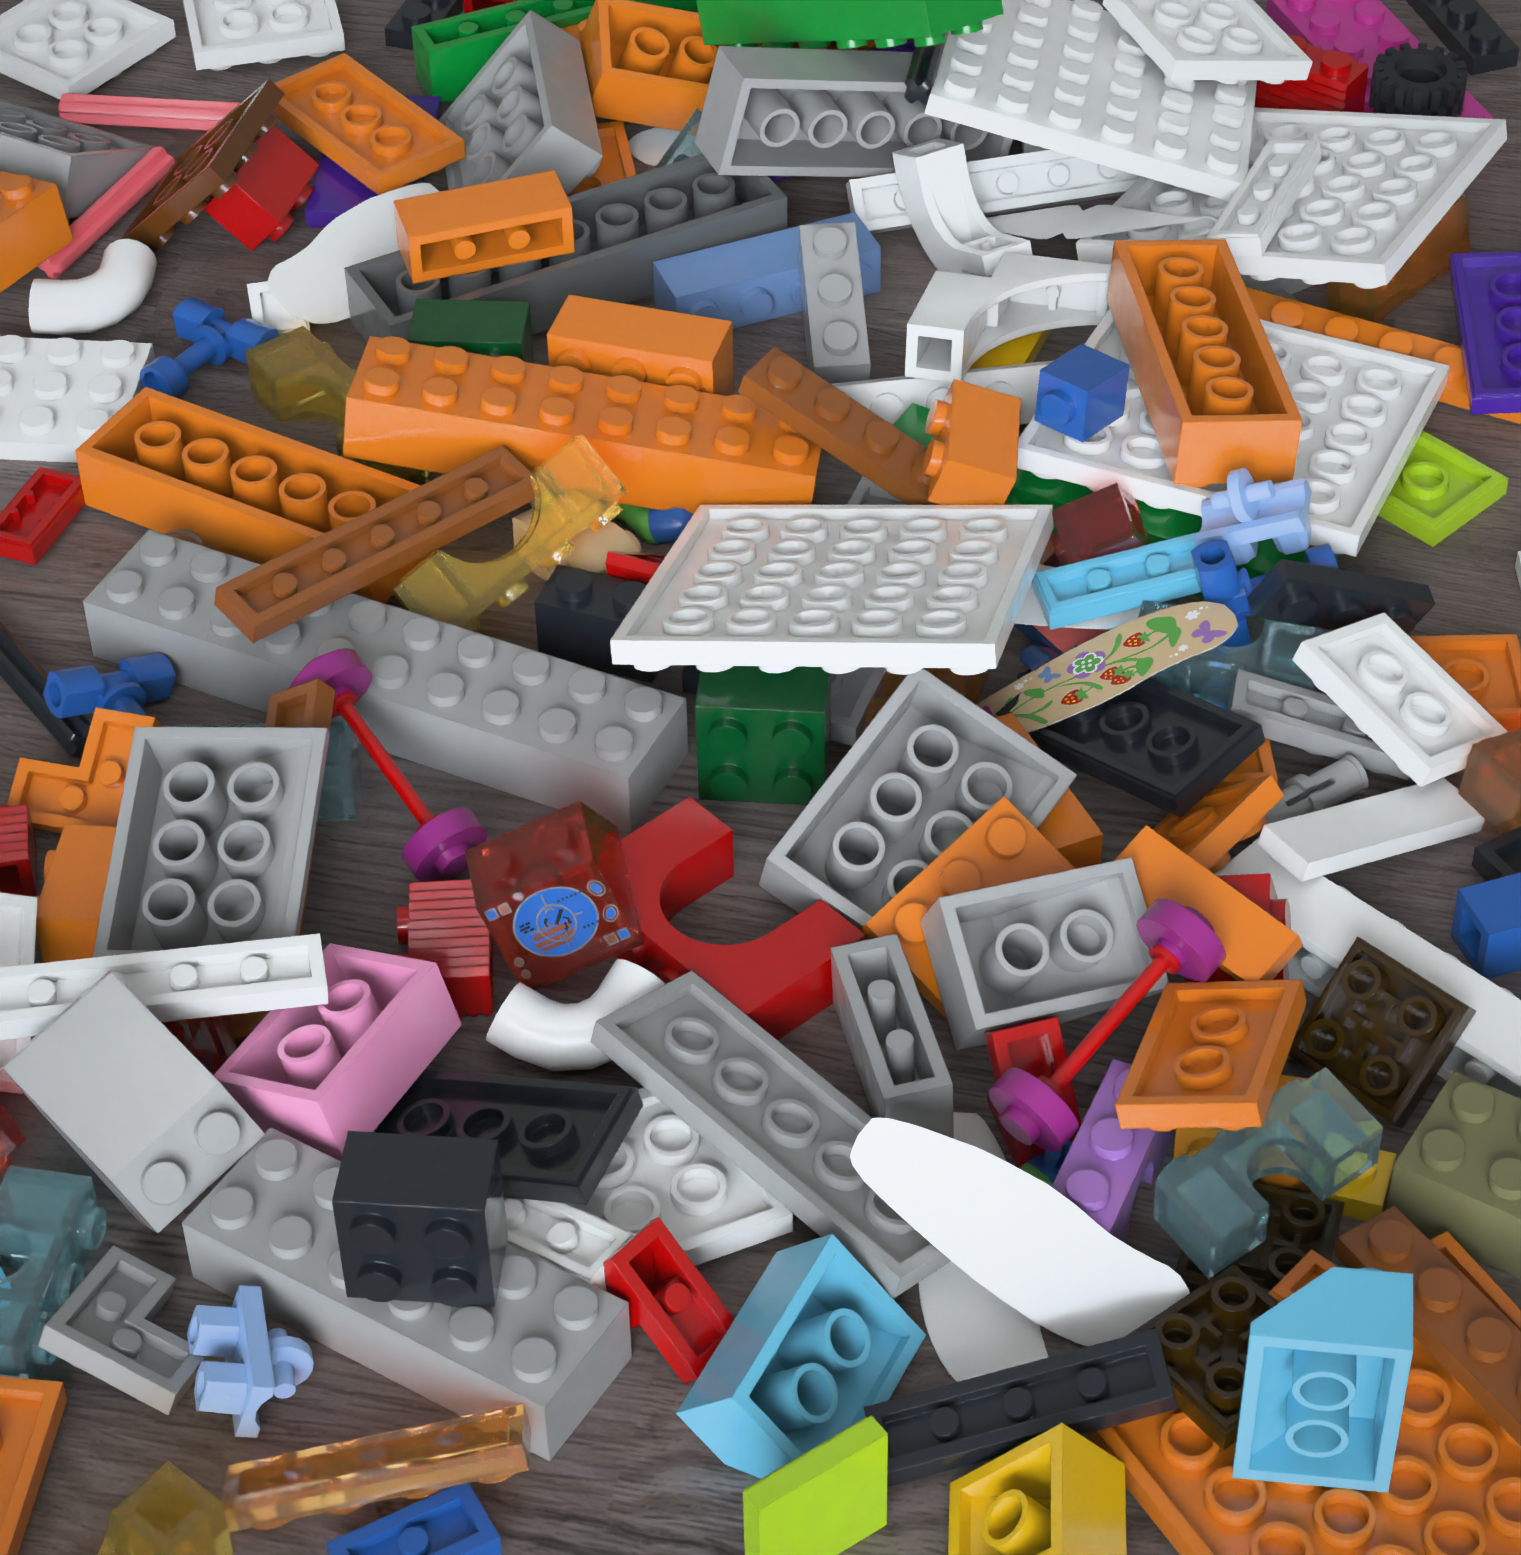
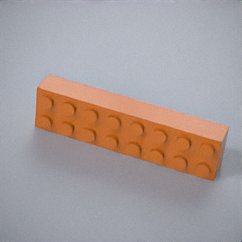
M394 336L384 338L369 337L346 397L343 457L446 474L503 445L541 481L539 490L564 493L572 489L583 494L586 498L662 511L681 508L693 515L700 505H812L822 452L820 446L744 395L724 396L696 391L694 388L686 385L665 386L641 382L627 375L611 377L587 373L572 366L552 367L528 363L513 356L492 357L469 353L454 346L439 348L409 343L403 338Z

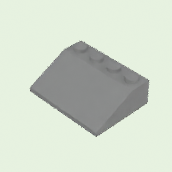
M532 10L525 15L439 119V122L463 138L465 142L466 157L445 167L449 190L555 170L566 195H568L583 179L590 178L597 171L603 157L580 40Z
M0 99V170L17 175L24 174L34 179L55 183L69 224L71 218L80 217L155 147Z
M922 669L905 677L766 858L759 886L797 913H801L821 899L861 931L867 921L1003 796L1038 830L1073 783L1077 774L931 673Z
M135 727L92 958L299 936L330 737L328 729L286 727Z

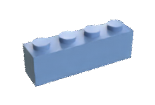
M856 212L809 223L855 222L863 296L881 292V247ZM799 226L653 261L655 308L732 321L733 329L802 312L798 267Z

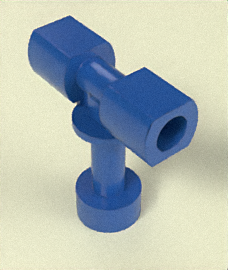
M195 297L186 298L175 308L173 319L177 336L193 342V345L174 359L167 356H158L141 369L140 382L143 388L148 387L180 398L188 391L189 383L187 377L207 362L214 366H220L231 357L259 369H265L271 366L281 354L278 330L249 318H242L235 323L225 320L223 308Z
M1213 540L1200 544L1191 551L1197 583L1204 601L1226 605L1235 614L1238 627L1233 635L1224 643L1213 648L1218 659H1230L1241 656L1252 649L1246 617L1250 615L1253 617L1254 615L1247 597L1267 574L1250 579L1246 568H1241L1237 571L1234 557L1226 540ZM1329 543L1304 550L1305 563L1338 569Z
M156 652L120 659L117 671L99 674L96 668L89 664L49 671L43 696L51 713L60 719L94 713L95 707L148 716L143 710L145 703L169 699L176 675L169 659L164 654Z

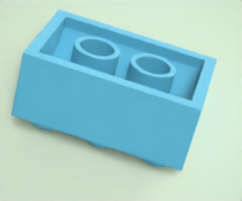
M829 1234L776 1252L676 1414L725 1465L762 1479L865 1418L864 1407L888 1401L926 1334L833 1234Z
M1332 1267L1250 1323L1232 1478L1388 1492L1413 1355V1274L1388 1272L1376 1268Z

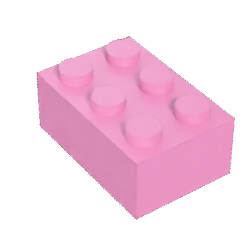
M330 943L323 950L328 987V1004L271 1010L213 1076L264 1133L272 1127L341 1161L348 1131L374 1132L462 1025L436 962Z

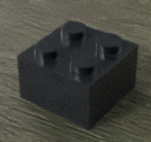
M348 1131L332 1198L347 1297L366 1298L375 1302L399 1300L441 1303L451 1307L466 1305L495 1307L508 1239L498 1140Z

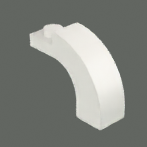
M937 138L892 152L898 185L908 217L924 251L938 271L991 277L1004 252L1033 255L1030 240L1001 233L990 224L983 214L970 181L963 143Z

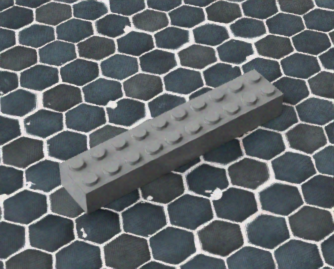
M150 529L83 600L93 656L119 664L122 658L160 652L169 659L176 675L174 683L265 713L268 710L270 695L289 689L294 678L311 660L337 649H353L372 674L369 688L354 707L389 754L628 833L634 831L689 754L686 698L353 593L252 643L214 605L216 587L261 564ZM342 716L331 719V735L361 744Z

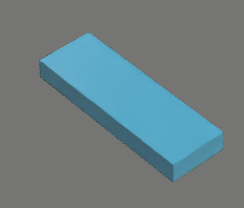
M1196 533L1036 572L1032 579V589L1049 629L1053 630L1200 593L1201 590L1197 583L1191 551L1197 547L1194 541Z

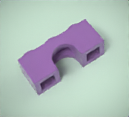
M1113 1059L1056 1176L1052 1188L1073 1202L1109 1234L1125 1243L1129 1236L1131 1211L1140 1181L1149 1184L1153 1183L1175 1135V1129L1163 1132L1154 1131L1149 1128L1121 1129L1115 1104L1132 1064Z

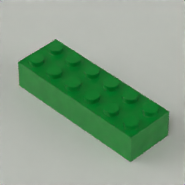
M696 0L704 45H726L730 47H758L757 43H762V48H790L794 46V42H798L799 49H819L831 45V41H836L837 49H850L867 45L869 40H874L876 48H887L905 44L908 42L907 38L914 39L915 47H925L946 42V32L951 31L952 35L980 31L983 29V20L1004 14L1002 0Z

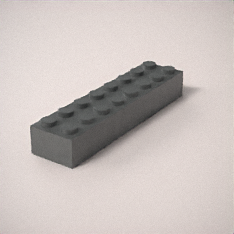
M700 154L568 196L572 206L574 253L414 284L400 250L345 267L350 321L366 342H368L370 336L380 338L394 336L407 340L416 299L530 302L533 335L550 329L568 295L624 304L654 295L653 261L788 229L787 196L768 176L718 175L706 157Z

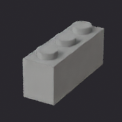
M855 222L799 225L798 267L809 370L830 384L870 380L871 362Z
M897 934L830 948L833 1003L873 1118H889L906 1122L954 1139L953 1083Z

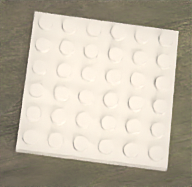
M1002 0L1004 14L983 20L982 30L960 35H952L951 31H949L925 114L1226 201H1230L1248 174L1257 80H1240L1237 84H1225L1216 80H1194L1191 84L1173 82L1165 77L1164 72L1149 55L1141 50L1140 45L1131 35L1119 26L1118 21L1109 11L1103 10V7L1094 1Z
M1254 107L1248 171L1269 140L1320 141L1322 159L1262 256H1233L1240 274L1250 275L1252 279L1258 281L1292 278L1302 279L1304 283L1311 285L1333 281L1354 283L1357 287L1364 289L1387 285L1507 140L1506 119ZM1141 176L1113 206L1202 219V221L1080 238L1076 242L1078 261L1111 265L1114 241L1206 239L1229 201Z
M1109 308L1084 345L1130 365ZM1260 319L1302 418L1293 480L1306 477L1312 490L1308 510L1312 528L1309 545L1319 546L1329 543L1334 554H1347L1356 557L1446 387L1450 366ZM1131 365L1129 367L1123 416L1083 443L1034 421L1035 416L1019 437L1018 469L1029 471L1043 479H1060L1087 486L1096 493H1113L1144 501L1147 505L1154 508H1171L1202 517V501L1211 499V494L1214 492L1227 490V483L1211 484L1206 487L1173 484Z
M700 505L611 638L612 663L634 665L635 669L647 672L663 670L670 665H696V668L703 672H720L733 666H759L761 671L768 673L786 672L794 669L796 666L822 667L825 672L834 674L853 672L860 667H886V670L893 674H912L921 671L923 668H950L953 673L959 675H975L983 673L988 669H996L1054 528L1053 505Z

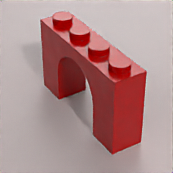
M690 796L569 871L570 887L589 896L597 907L599 924L594 935L614 951L617 959L627 960L641 966L657 976L665 984L693 971L776 1040L781 1039L833 1004L830 948L866 940V934L821 899L772 932L745 943L732 945L709 944L689 938L676 930L669 922L679 911L734 876L733 830ZM591 880H596V881L601 882V883L604 885L605 889H606V890H605V894L602 895V896H595V895H601V894L604 892L603 886H602L600 883H598V882L595 881V882L589 883V886H588L589 890H590L593 894H595V895H592V894L588 891V889H587V884H588V882L591 881ZM590 884H599L603 889L602 892L599 894L594 893L590 889ZM609 904L615 905L619 911L617 919L613 922H607L604 917L606 918V910L609 907L615 909L616 915L613 919H606L612 921L617 916V909L614 906L605 908ZM627 927L632 937L621 941L616 931ZM614 932L620 942L609 946L604 936Z

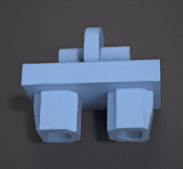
M1246 468L1229 471L1227 490L1214 492L1211 494V499L1202 501V527L1200 532L1195 535L1194 541L1198 546L1213 540H1226L1236 566L1246 564L1256 557L1258 541L1273 538L1278 551L1283 552L1285 555L1306 550L1309 547L1312 531L1308 515L1312 490L1306 477L1273 484L1271 480L1254 483L1250 472Z
M239 1285L232 1307L197 1305L195 1307L187 1332L189 1354L225 1358V1362L201 1361L195 1377L194 1395L196 1411L232 1414L235 1437L257 1438L260 1431L258 1409L264 1402L272 1398L273 1394L281 1399L289 1398L295 1394L296 1386L308 1379L313 1371L312 1350L308 1343L300 1338L288 1336L286 1330L282 1328H274L267 1332L261 1287Z

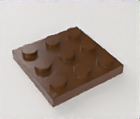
M268 79L178 156L121 239L137 240L157 251L176 231L177 227L174 224L180 220L186 226L201 213L208 203L205 198L210 194L216 200L221 198L239 177L233 171L234 168L237 170L241 168L257 151L259 146L253 141L254 138L259 140L277 121L278 116L273 110L285 93Z

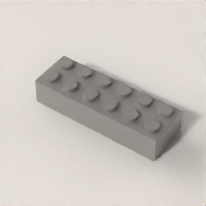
M719 46L695 144L718 175L871 177L896 173L892 152L933 139L942 138L963 143L967 162L1008 156L1013 139L925 114L927 105H924L919 100L910 104L904 97L907 88L905 80L914 52Z
M272 1127L265 1132L266 1135L238 1161L182 1222L193 1278L232 1298H235L239 1285L261 1287L264 1312L268 1317L549 1462L632 1358L629 1304L627 1301L594 1285H590V1283L508 1243L506 1245L495 1307L477 1305L451 1307L441 1303L399 1300L375 1302L366 1298L347 1297L332 1206V1198L341 1161Z

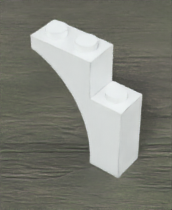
M1004 252L991 277L935 271L907 323L905 377L953 382V379L963 381L967 371L978 358L1005 342L1050 329L1098 325L1110 308L1107 302L1111 265Z

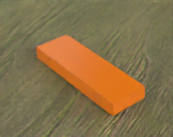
M1147 825L1114 860L1132 857L1147 909L1155 900L1163 898L1174 901L1182 906H1189L1205 916L1212 924L1215 934L1226 952V959L1219 968L1236 981L1273 980L1303 946L1298 934Z

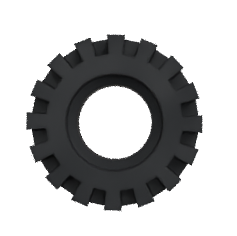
M1409 43L1400 44V51L1393 46L1387 48L1385 55L1380 53L1373 63L1369 98L1370 108L1374 107L1373 113L1457 117L1463 111L1468 76L1466 63L1464 60L1458 61V55L1453 51L1444 55V47L1436 45L1434 50H1428L1427 43H1418L1417 49H1412Z

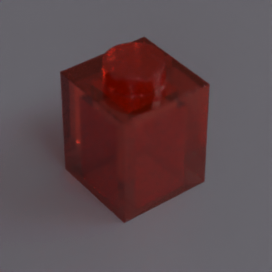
M1118 483L1052 510L1057 532L1051 534V542L1056 556L1063 566L1150 544L1136 499Z

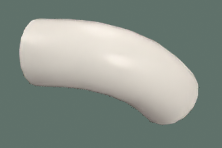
M119 239L107 246L104 250L100 268L89 276L71 280L34 279L29 297V323L31 331L39 334L91 333L118 324L139 308L151 289L157 266L155 254L147 245L140 241Z
M617 959L594 994L579 1003L562 1004L550 1000L519 982L496 1014L487 1033L486 1041L519 1060L551 1071L592 1070L612 1061L590 1042L595 1022L662 987L665 983L648 970L623 959Z

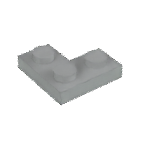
M114 1245L46 1323L38 1347L166 1415L172 1412L195 1382L201 1361H206L207 1356L189 1354L188 1341L151 1322L169 1300L176 1278Z

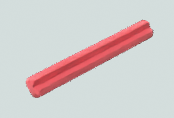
M65 93L61 96L58 111L61 118L84 125L208 132L241 102Z
M161 146L152 148L70 225L74 240L41 263L38 268L45 271L49 278H59L162 181L174 164V157L167 154L165 148Z

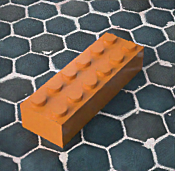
M1226 239L1114 241L1107 302L1173 484H1185L1191 487L1227 483L1229 471L1246 468L1250 472L1254 483L1271 480L1272 482L1293 480L1302 418Z
M144 387L75 450L85 505L156 532L261 565L421 486L148 387ZM435 551L356 590L353 594L386 603Z

